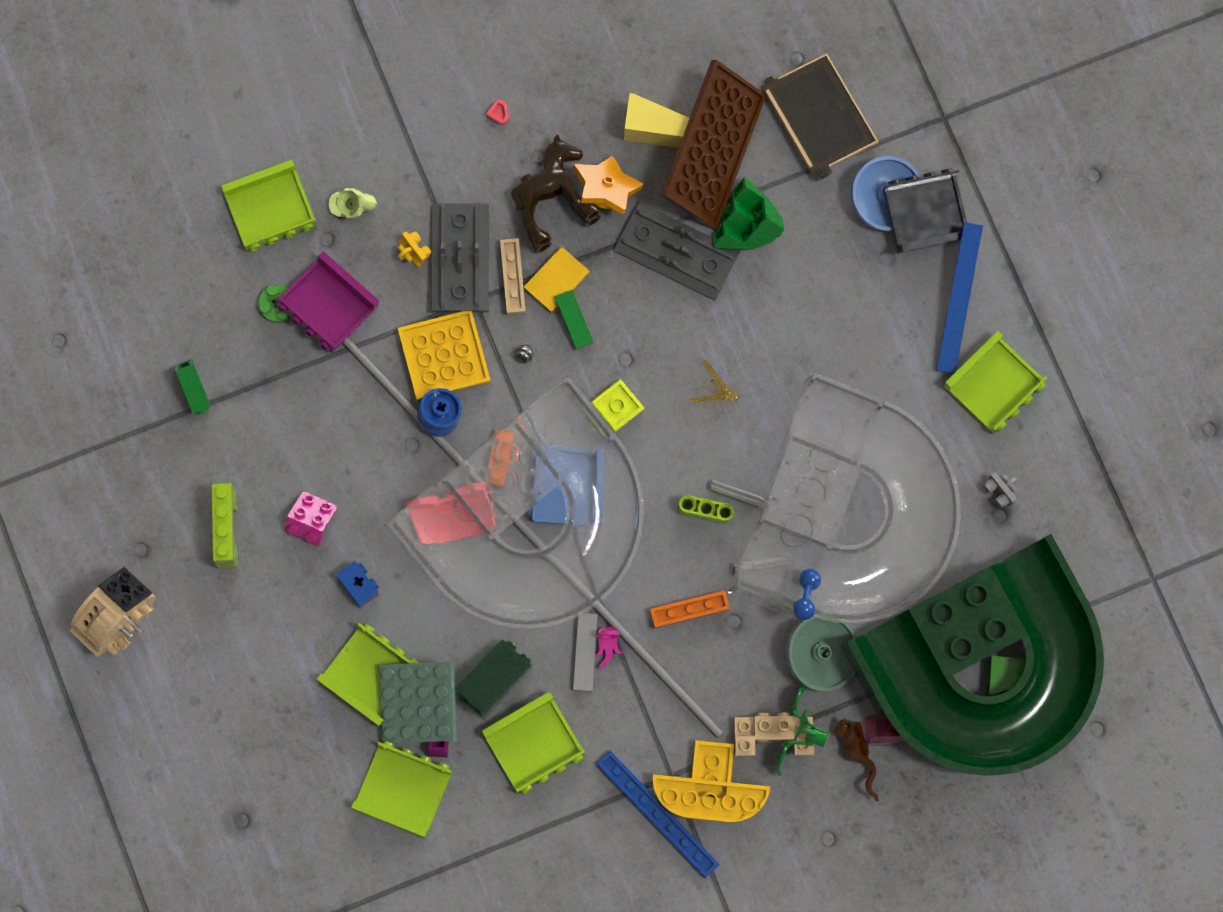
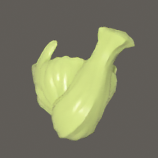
M345 188L341 192L332 194L329 199L330 212L337 217H345L347 219L359 217L364 211L370 212L377 205L373 195L364 194L354 188Z

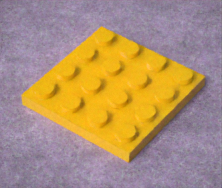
M462 311L398 328L417 401L422 400L423 396L432 389L443 388L455 392L491 382L472 311Z

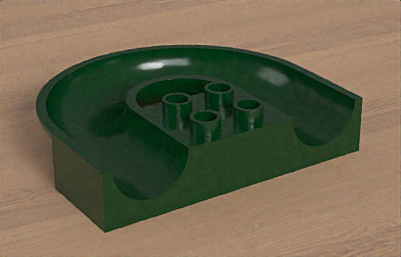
M1052 534L841 645L877 715L884 712L899 735L926 758L954 771L973 775L992 776L1020 772L1039 765L1059 753L1077 736L1089 719L1099 696L1103 679L1104 652L1096 616ZM1021 639L1025 650L1024 670L1018 682L1005 693L996 696L976 695L963 688L954 678V674Z

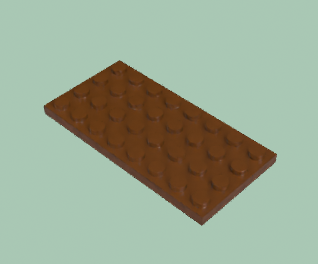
M711 60L661 194L662 197L711 229L718 228L766 94L718 60Z

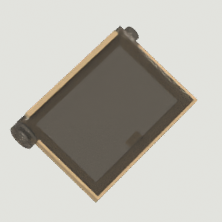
M827 53L776 79L770 76L763 81V92L766 94L774 111L816 181L829 176L832 173L831 167L878 144L879 141Z

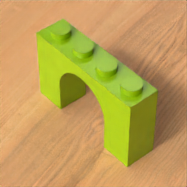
M232 483L212 484L213 561L218 569L238 568V549L235 546L233 533V512H237V499Z

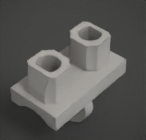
M994 472L983 486L988 494H991L996 489L1001 494L994 500L999 508L1008 504L1012 505L1017 500L1013 494L1018 490L1014 486V483L1017 481L1015 477L1010 480L1004 475L1001 479Z

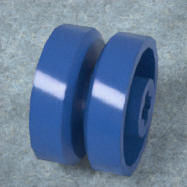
M437 388L427 392L420 402L417 413V420L421 429L425 433L436 437L446 436L453 432L461 416L462 405L460 399L448 389Z

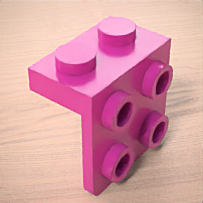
M302 492L287 516L284 531L320 546L325 528L336 512L337 506L307 492Z

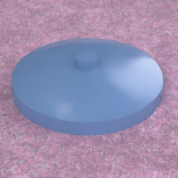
M894 156L878 157L864 164L856 173L851 186V200L859 218L873 229L892 232L883 187L887 186L888 182L899 179V182L906 181L905 178L917 176V179L922 178L916 168L904 159Z

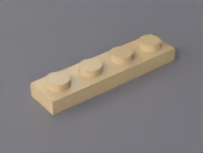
M519 238L500 240L507 315L526 313Z

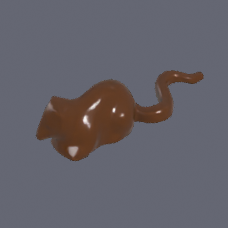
M844 718L836 725L834 733L841 739L842 751L847 760L867 765L869 776L866 779V791L877 802L879 801L878 795L872 790V782L876 777V767L872 760L868 758L869 748L863 736L862 726L860 722L849 724Z

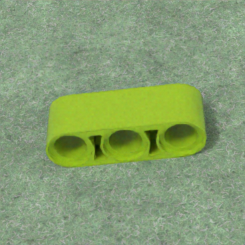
M683 496L678 505L679 512L684 516L720 524H728L734 515L733 507L729 504L693 496ZM684 502H690L692 504V508L690 510H685L682 507V504ZM708 506L711 512L704 514L701 511V507ZM727 510L730 516L723 518L720 516V511Z

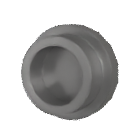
M521 345L516 348L514 357L519 363L527 364L532 360L533 352L530 345Z

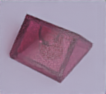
M886 715L865 716L868 746L907 744L891 725Z

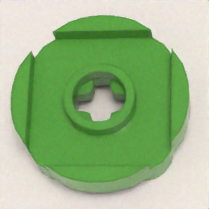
M270 285L262 292L259 298V308L268 321L282 323V321L291 318L286 312L282 313L278 308H275L273 303L278 295L281 297L289 289L284 285Z

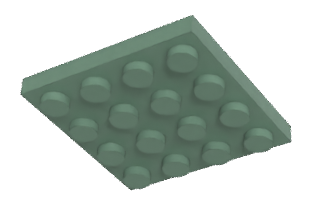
M454 661L380 665L382 719L384 720L382 723L383 743L384 741L390 743L457 741Z

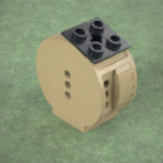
M125 567L98 585L99 587L80 606L71 622L72 628L70 632L97 657L106 652L114 656L120 649L122 651L131 644L128 641L133 637L131 633L135 631L137 634H141L143 629L139 624L145 616L147 617L149 613L152 614L155 611L152 606L156 597Z

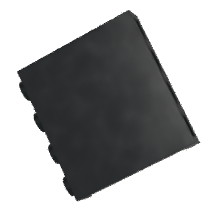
M952 168L941 170V174L937 175L934 172L923 174L924 177L918 179L917 176L905 178L906 181L899 182V179L888 182L887 186L883 187L898 254L961 240L963 225L967 220L956 177L959 170L952 171Z

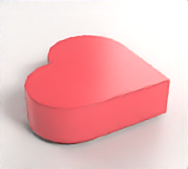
M503 100L495 101L486 113V117L499 125H505L509 121L506 102Z

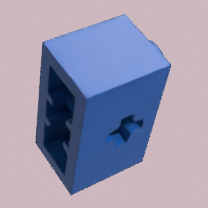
M353 561L337 573L336 576L361 608L379 595L377 591L379 586L373 578L368 579L365 575L367 570L361 563L358 565ZM357 579L360 582L362 581L363 586L356 585L355 581Z

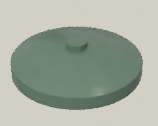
M814 614L808 620H801L791 631L786 645L787 664L794 678L804 687L820 692L837 690L847 684L854 676L855 671L850 665L841 645L857 637L853 628L845 620L833 614Z

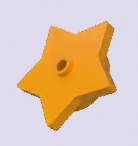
M613 156L599 165L575 164L573 169L583 184L581 203H593L600 208L613 209L620 214L625 213L627 198L640 191L643 187L642 182L622 172Z

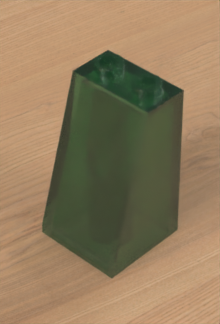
M502 639L455 688L456 694L484 719L492 713L532 668L530 664L531 659L524 653L520 655L515 651L517 647L509 640L505 642Z

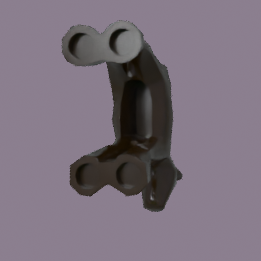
M557 134L554 137L553 143L549 144L545 151L544 170L532 177L530 174L523 176L520 179L521 183L514 187L511 192V197L516 204V210H523L522 220L536 253H541L552 245L550 241L551 236L548 232L538 228L534 220V212L539 201L551 199L560 194L568 201L585 226L589 227L601 219L599 215L601 211L596 204L580 202L581 198L575 191L571 178L563 167L564 162L580 161L583 158V151L560 140Z

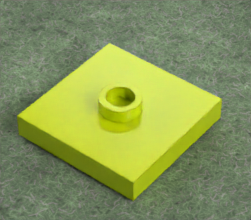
M621 379L591 402V405L614 432H617L645 409Z

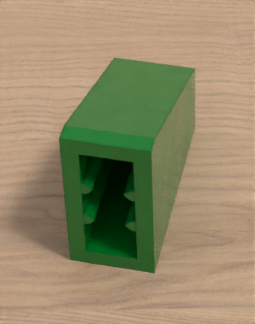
M190 359L175 365L176 374L192 413L197 412L199 415L207 412L211 405L193 360Z

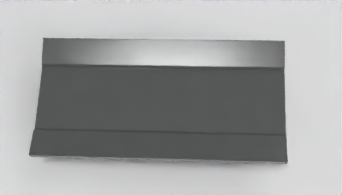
M640 202L614 249V252L713 300H716L740 253L737 249L714 247L712 237Z
M489 204L432 205V313L444 311L489 312Z

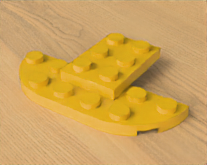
M695 740L692 778L653 774L655 794L660 803L669 812L682 818L735 823L751 818L764 806L771 786L732 783L734 744Z

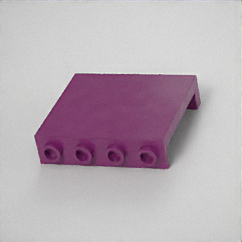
M323 251L318 256L317 261L281 297L279 295L276 297V307L282 313L286 312L295 325H300L304 328L305 333L310 338H315L323 350L333 353L378 308L379 300Z

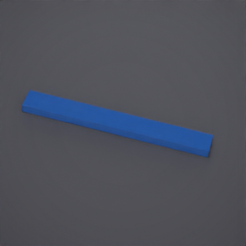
M964 222L936 371L950 374L956 372L983 225Z
M611 751L596 764L704 878L709 876L720 865Z

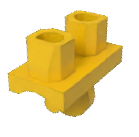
M407 231L402 233V237L398 241L400 245L398 249L401 252L398 258L400 260L406 258L409 263L413 261L417 268L423 266L425 260L432 252L426 245L422 248L418 247L417 244L421 238L416 231L410 234Z

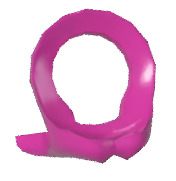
M611 626L608 628L602 627L596 633L600 650L595 656H601L603 650H605L606 654L599 669L612 659L613 649L615 653L623 654L618 649L617 637L620 635L619 631H616Z

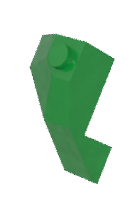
M744 177L733 189L730 195L732 202L729 207H725L721 217L723 222L718 229H715L713 234V245L716 248L752 250L772 243L784 232L783 218L773 203L748 178Z

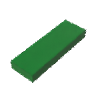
M570 290L555 296L554 299L575 350L592 344L594 341L573 291Z

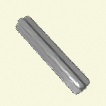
M715 480L711 483L710 490L759 508L764 506V497Z

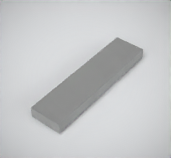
M578 613L573 691L593 692L598 614Z

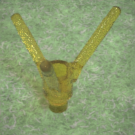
M704 360L703 363L717 380L711 379V383L718 387L720 391L718 395L692 398L691 402L724 398L737 402L740 395L734 393V390L729 388L710 364Z

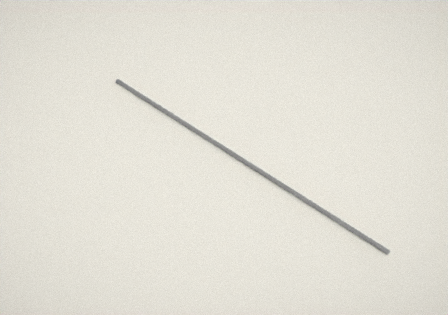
M347 338L343 344L418 422V411L357 346ZM432 436L475 483H485L443 437ZM485 485L489 498L616 631H619L621 637L718 738L723 733L722 730L492 488Z

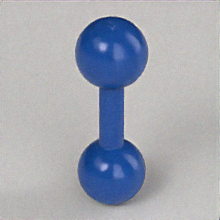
M806 569L799 577L804 593L803 598L795 602L793 612L800 620H808L815 613V605L810 600L812 590L817 589L821 584V576L815 569Z

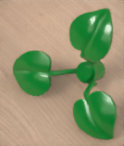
M804 686L798 689L791 705L790 716L794 715L800 721L795 732L794 741L786 740L779 752L776 766L779 776H781L780 765L791 745H809L812 747L815 744L824 747L829 734L810 723L808 709H805L802 716L798 714L797 705L800 695L807 690ZM802 731L807 733L805 739L808 741L796 740Z

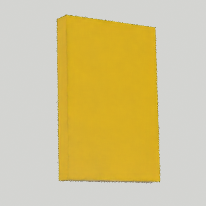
M561 247L524 286V289L552 313L558 307L554 297L570 290L573 291L590 271Z

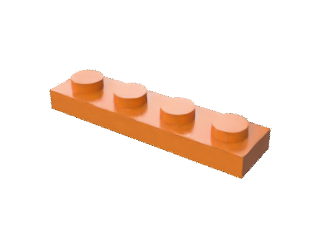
M724 590L651 608L650 613L655 629L728 611L730 607Z

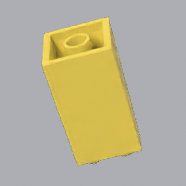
M630 93L624 141L679 148L690 118Z

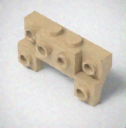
M758 713V716L734 717L735 756H755V742L794 741L800 719L789 716V713H777V716H770L769 713ZM808 717L810 723L813 724V717ZM802 731L796 741H808L805 739L807 733ZM814 744L812 747L809 745H794V756H814Z

